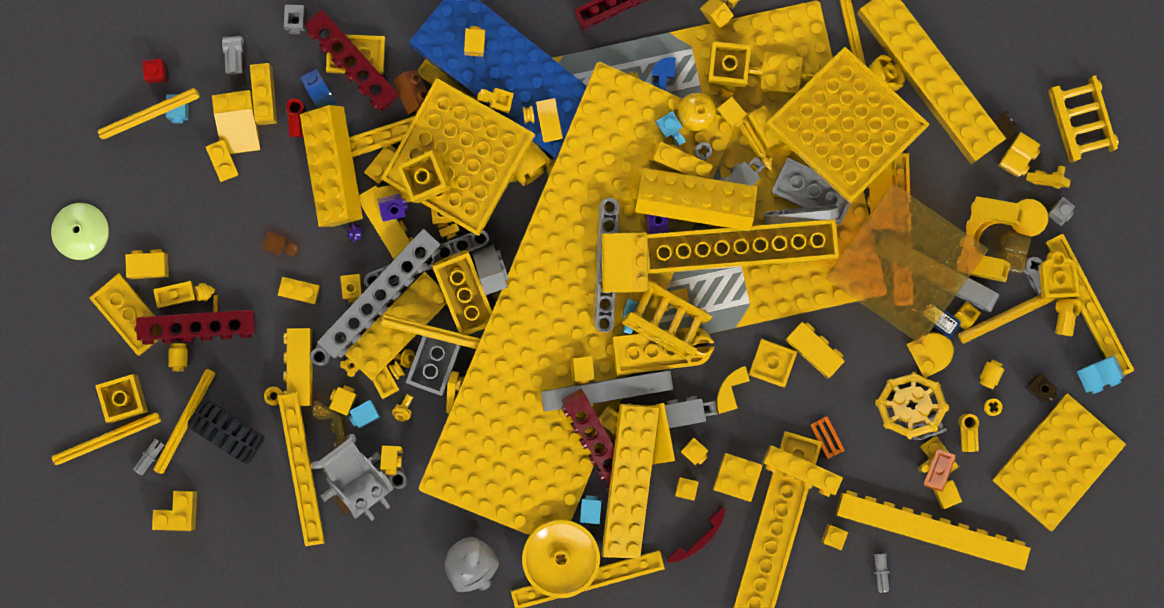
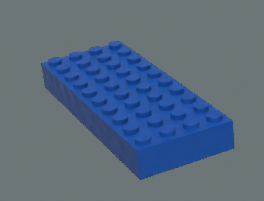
M443 0L409 41L410 47L473 97L477 98L478 92L481 89L493 92L495 88L514 93L508 113L493 110L535 133L533 142L540 146L547 156L555 162L587 86L480 0ZM470 26H478L482 28L481 30H485L483 57L464 55L466 28L470 29ZM555 98L563 139L544 142L536 102ZM480 102V103L486 105L487 107H490V103H491V102ZM532 106L534 123L529 121L527 124H524L522 107L529 108Z

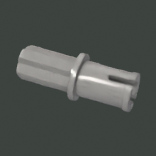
M154 438L146 452H142L143 456L133 468L139 475H143L151 463L156 461V456L165 446L160 442L157 448H155L159 442L156 438Z
M886 553L874 554L876 568L874 574H876L877 590L880 593L889 591L888 573L890 571H887Z

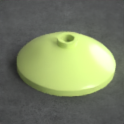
M74 203L66 206L56 215L52 223L51 236L55 247L60 253L71 259L86 260L99 254L105 247L109 238V225L106 217L98 208L87 203ZM75 227L80 228L78 233L74 232Z

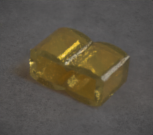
M1012 231L1002 235L1000 240L1002 251L997 254L996 258L1006 260L1011 264L1009 268L1010 273L1018 275L1023 273L1031 236Z

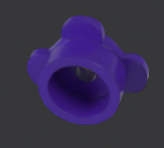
M354 222L347 227L348 239H351L352 243L361 239L360 225H355Z

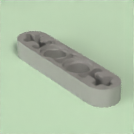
M826 205L768 211L763 214L764 224L770 225L835 219L839 217L838 206Z

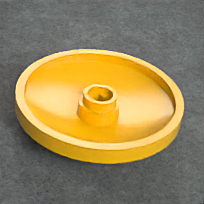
M552 520L540 525L530 534L523 548L522 564L528 581L539 592L554 598H568L583 592L594 581L599 570L600 552L594 537L585 527L570 520Z

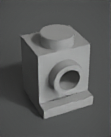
M285 5L284 28L289 30V34H300V31H305L307 9L304 5ZM294 19H299L298 24H293Z
M1062 197L1048 211V216L1062 226L1065 221L1067 222L1073 216L1075 206Z

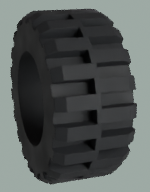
M208 399L200 402L187 423L188 428L245 464L252 461L265 441L263 434Z

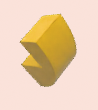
M746 366L732 372L721 384L716 400L718 414L738 409L731 386L750 381Z

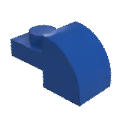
M676 57L664 58L654 66L651 77L659 78L655 80V87L666 91L667 78L674 79Z
M317 68L300 77L317 108L337 103Z

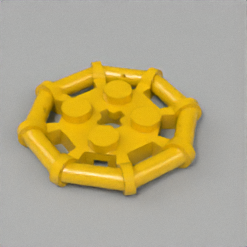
M916 372L886 381L887 384L875 401V405L878 407L884 423L883 427L908 437V439L929 432L935 433L946 411H949V405L946 403L940 388L941 384L916 374ZM911 382L910 387L899 389L898 387L899 385ZM916 382L928 387L929 389L927 391H924L923 388L916 387ZM891 391L895 393L892 401H888L887 398ZM935 394L938 404H932L930 396ZM909 403L917 404L914 410L911 407L907 408ZM887 408H892L893 417H889ZM932 411L937 412L932 421L928 419ZM897 421L905 422L908 425V429L896 424ZM922 423L925 424V426L913 429V426Z

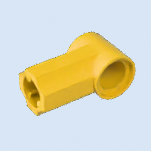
M1058 298L1056 302V311L1058 313L1056 334L1073 336L1076 316L1080 314L1082 308L1079 299Z
M962 414L958 419L961 452L979 451V419L973 414ZM971 417L973 423L967 428L964 423L965 419Z

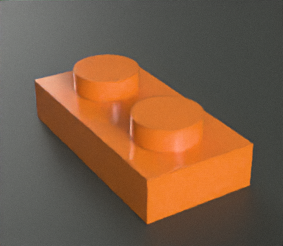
M937 449L924 486L943 492L956 455Z

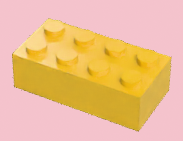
M463 250L431 263L458 332L469 335L484 329L492 310L468 250Z

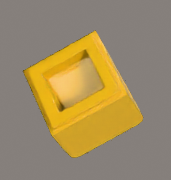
M965 301L953 317L961 322L960 327L967 330L974 324L981 312Z

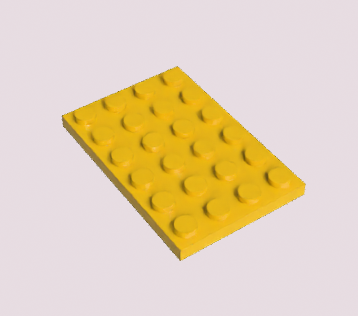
M1065 394L991 481L1052 532L1125 447L1126 443L1069 394Z

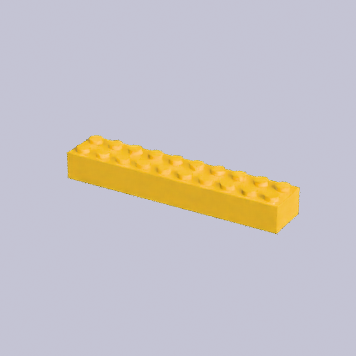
M871 0L860 8L857 15L888 56L892 58L894 64L900 66L904 77L970 164H973L1006 139L901 0Z
M835 219L752 226L750 231L721 228L647 234L648 274L839 258Z

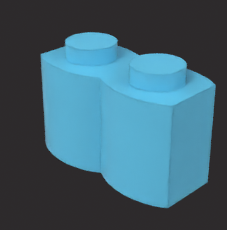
M1115 355L1077 371L1086 393L1092 391L1093 394L1104 390L1103 386L1110 384L1112 387L1121 383L1120 379L1125 377Z

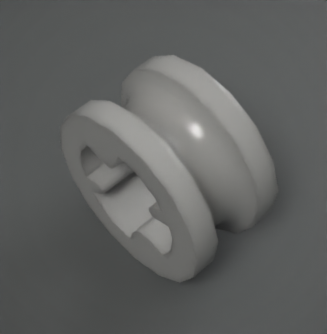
M706 142L699 143L694 147V156L700 160L708 159L712 154V147ZM702 146H704V149H707V153H704V156H701L702 153L699 154L698 152Z

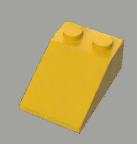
M247 90L212 95L219 141L224 139L230 154L261 150L258 125L254 119L252 92Z

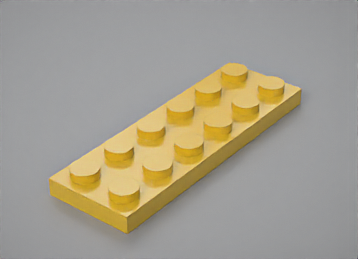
M424 272L365 331L361 338L348 349L345 356L372 381L417 335L382 326L381 320L383 315L427 325L447 305L441 287Z

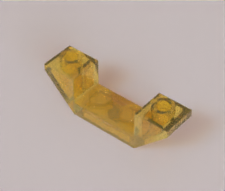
M314 401L315 406H312V413L314 417H317V421L333 418V422L330 424L332 433L336 434L337 441H334V447L337 448L346 441L343 416L329 409L321 401Z

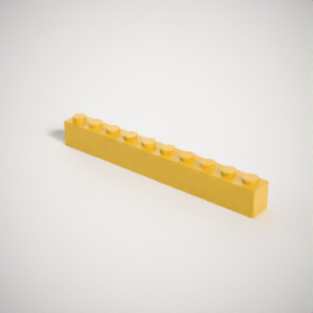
M847 490L846 494L841 493L835 512L837 516L1025 571L1031 549L1025 546V542L1014 539V543L1006 541L1007 537L998 534L995 537L988 536V531L978 528L974 532L969 530L970 526L958 523L957 527L951 525L950 520L940 518L937 521L932 519L933 515L921 512V515L913 514L914 510L903 507L902 510L895 508V504L886 501L882 505L876 503L877 499L865 496V499L858 498V493Z

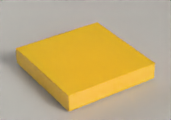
M761 339L748 375L785 388L797 351Z

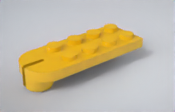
M690 327L678 328L675 333L676 338L682 341L685 340ZM698 328L691 344L694 347L696 344L714 343L704 329ZM640 333L612 336L615 375L701 365L709 359L714 350L713 346L696 347L695 356L686 360Z

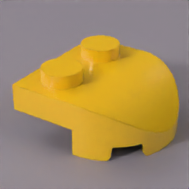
M930 332L907 344L925 378L947 367L953 358L954 346L951 340L946 335Z

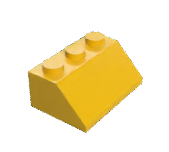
M647 233L602 234L603 292L648 291Z
M665 404L651 405L659 407L652 465L675 461Z

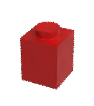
M162 59L142 61L144 80L147 83L168 82L166 63Z

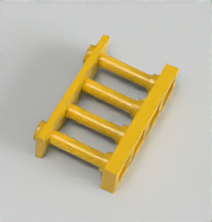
M1096 76L1088 79L1089 84L1067 91H1063L1060 89V86H1056L1048 90L1069 163L1080 160L1082 153L1106 146H1108L1109 152L1118 149L1119 141L1116 134L1113 133L1101 93L1102 84L1100 80H1097ZM1088 92L1092 93L1094 103L1073 109L1066 108L1064 102L1066 98ZM1097 110L1100 121L1075 128L1071 126L1070 119L1072 116ZM1102 128L1105 139L1081 146L1077 145L1075 137L1078 134Z
M648 280V291H644L635 313L630 312L624 316L622 324L688 360L694 357L697 351L696 348L692 347L691 343L700 323L705 324L711 320L712 316L707 314L706 310L696 308L659 287L655 281ZM651 295L660 299L661 302L652 321L648 322L643 319L642 314ZM669 304L678 310L669 330L664 331L659 328V322ZM685 313L694 318L685 340L682 341L676 338L675 333Z

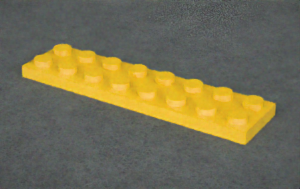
M620 404L601 552L603 557L639 558L641 555L659 407Z

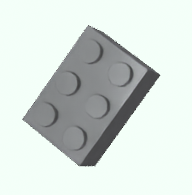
M422 336L406 383L444 397L450 374L455 367L462 345Z

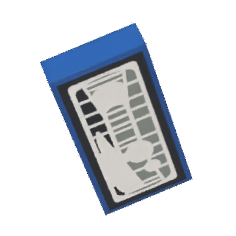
M929 300L918 315L948 338L952 336L961 324L960 321L931 300Z

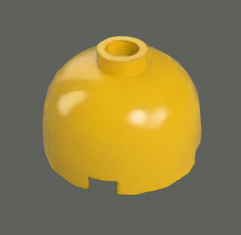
M880 55L871 63L869 69L879 81L887 84L895 92L903 87L902 83L905 82L904 74L898 64L893 65L890 62L892 58Z
M703 93L686 95L677 107L679 122L690 131L707 129L716 117V107L713 100Z

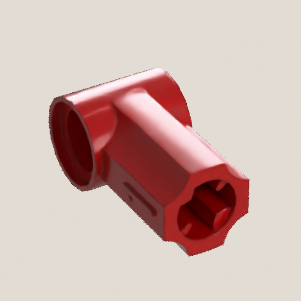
M293 98L286 104L289 137H304L300 114L305 113L306 107L302 101ZM299 103L301 106L300 110L293 113L291 110L292 106Z

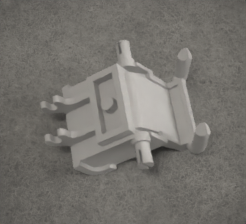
M350 434L346 436L345 442L321 460L312 462L310 467L311 469L324 468L328 476L326 479L330 487L320 495L324 502L333 495H337L348 507L355 519L362 513H365L373 521L375 518L369 511V508L378 501L386 509L390 508L384 496L393 490V486L382 471L379 472L373 466L381 459L378 452L369 459L366 458L354 444L356 436Z

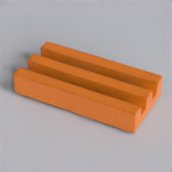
M828 416L810 424L817 441L822 442L821 448L827 459L845 451ZM823 422L826 423L839 449H835L824 425L822 424ZM817 425H819L828 445L832 450V453L830 454L815 427Z

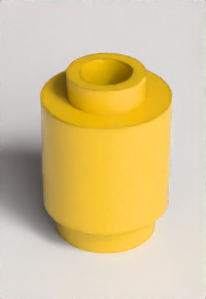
M171 344L168 352V367L172 368V371H184V368L188 367V349L186 344Z
M992 360L991 363L987 361L979 377V383L994 389L1005 370L1001 368L1003 364Z

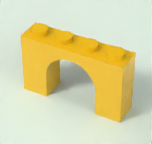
M976 196L975 201L971 205L972 213L970 220L966 224V236L961 242V255L956 261L957 270L966 275L1006 282L1011 264L1003 259L984 256L979 248V239L982 232L993 224L1001 223L1021 227L1025 208L1017 203Z

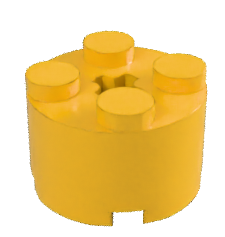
M532 141L514 176L522 186H525V183L528 185L544 173L543 167L545 165L549 167L552 160L540 146Z

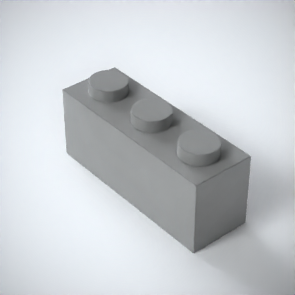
M493 244L472 251L485 295L507 288L506 280H509L500 250L496 251Z

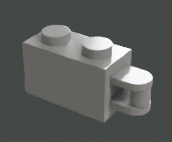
M756 156L749 164L745 161L741 165L737 163L730 170L732 174L728 178L724 176L721 181L753 186L760 179L758 173L766 165ZM752 165L758 168L756 172L751 168Z
M697 396L686 397V402L680 403L678 399L670 400L665 405L669 428L705 422L706 416L718 414L716 401L703 403L702 399H697ZM709 405L710 413L705 414L703 406Z

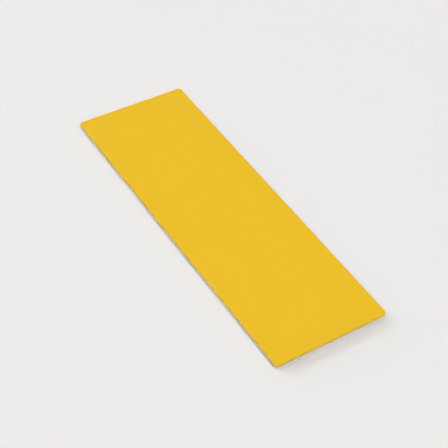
M602 62L596 63L508 272L507 288L502 289L422 477L419 485L421 492L528 535L546 522L559 519L572 520L594 467L588 457L591 452L588 448H583L579 441L582 438L581 434L574 432L570 425L573 422L570 416L566 417L562 409L543 411L540 392L578 385V381H572L571 357L592 356L594 380H589V383L631 376L632 374L615 375L612 336L629 335L622 332L624 324H622L623 318L621 316L626 301L631 299L640 302L644 293L615 292L613 328L609 332H600L594 328L593 313L599 203L607 198H613L618 202V233H646L644 214L635 212L642 168L682 174L649 161L656 143L663 142L694 156L693 150L697 144L702 142L708 143L712 147V154L703 161L713 165L708 179H713L734 130V127L731 128L722 116L716 114L713 123L707 129L701 131H690L682 126L678 131L686 142L677 147L671 136L664 137L655 122L672 111L678 119L677 107L682 98ZM702 146L698 152L699 154L702 153L701 156H704V153H707V149H704V146ZM606 202L604 209L610 213L613 206L610 202ZM667 218L668 233L692 231L695 222ZM606 221L603 227L605 231L609 232L612 229V225L609 221ZM674 272L648 274V280L655 281L659 287L667 291ZM651 295L643 314V319L648 322L652 321L661 302L660 299ZM605 298L600 301L602 309L608 307V301ZM602 318L599 321L600 328L604 329L607 327V320ZM635 330L632 331V334L638 333ZM622 398L592 403L591 406L599 418L606 406L617 412ZM585 411L577 412L576 417L583 416ZM588 427L585 433L592 432L594 427ZM597 443L594 449H599L602 443Z

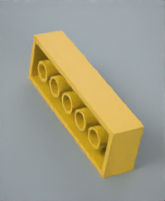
M328 105L300 114L319 227H334L363 219L344 106Z
M642 168L635 212L750 231L754 220L757 186Z

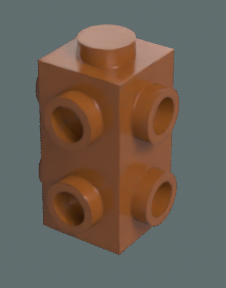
M416 69L403 72L393 80L408 115L417 114L428 94Z

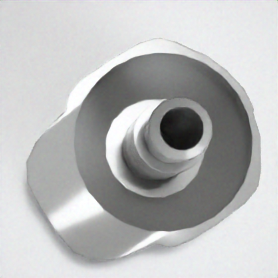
M467 537L455 543L449 549L444 563L446 575L457 592H467L475 589L487 590L492 584L490 578L499 566L498 558L492 548L474 537Z

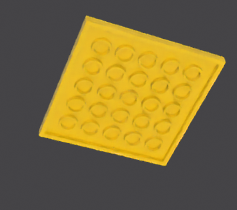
M846 47L828 62L766 123V126L850 204L930 125L887 84L879 81L875 74Z
M436 78L381 179L409 195L397 166L431 150L438 152L453 188L421 203L480 236L536 134Z

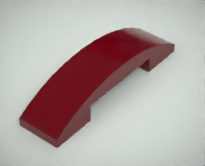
M721 507L708 519L713 526L686 552L681 547L676 549L666 559L668 563L684 560L701 550L718 531L726 510L724 507Z

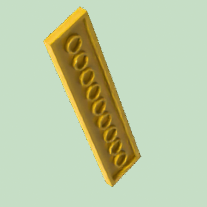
M784 431L779 449L816 465L822 442ZM781 471L772 472L733 608H775L809 488L801 485V480L795 478L792 481L783 477L784 473Z

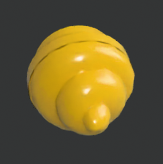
M205 283L198 284V286L194 287L197 301H208L215 292V289Z

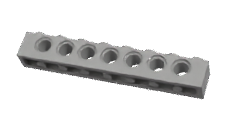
M423 229L317 343L333 358L338 356L342 358L348 351L347 346L351 342L355 344L362 335L360 333L364 328L368 330L375 321L373 319L377 314L381 316L388 309L387 304L391 300L395 301L401 295L400 290L404 286L408 287L415 280L413 276L417 272L421 273L428 266L426 262L431 257L433 259L437 257L441 252L439 249L441 245ZM418 248H425L426 255L423 258L416 256ZM405 262L412 263L413 268L410 272L403 271L402 266ZM392 276L399 277V284L397 286L390 285L389 280ZM379 290L386 292L384 300L379 301L376 298V293ZM366 304H371L373 307V311L369 315L363 312V307ZM353 318H357L360 322L359 327L356 329L350 327V321ZM340 332L346 335V340L343 343H339L336 339L337 334Z

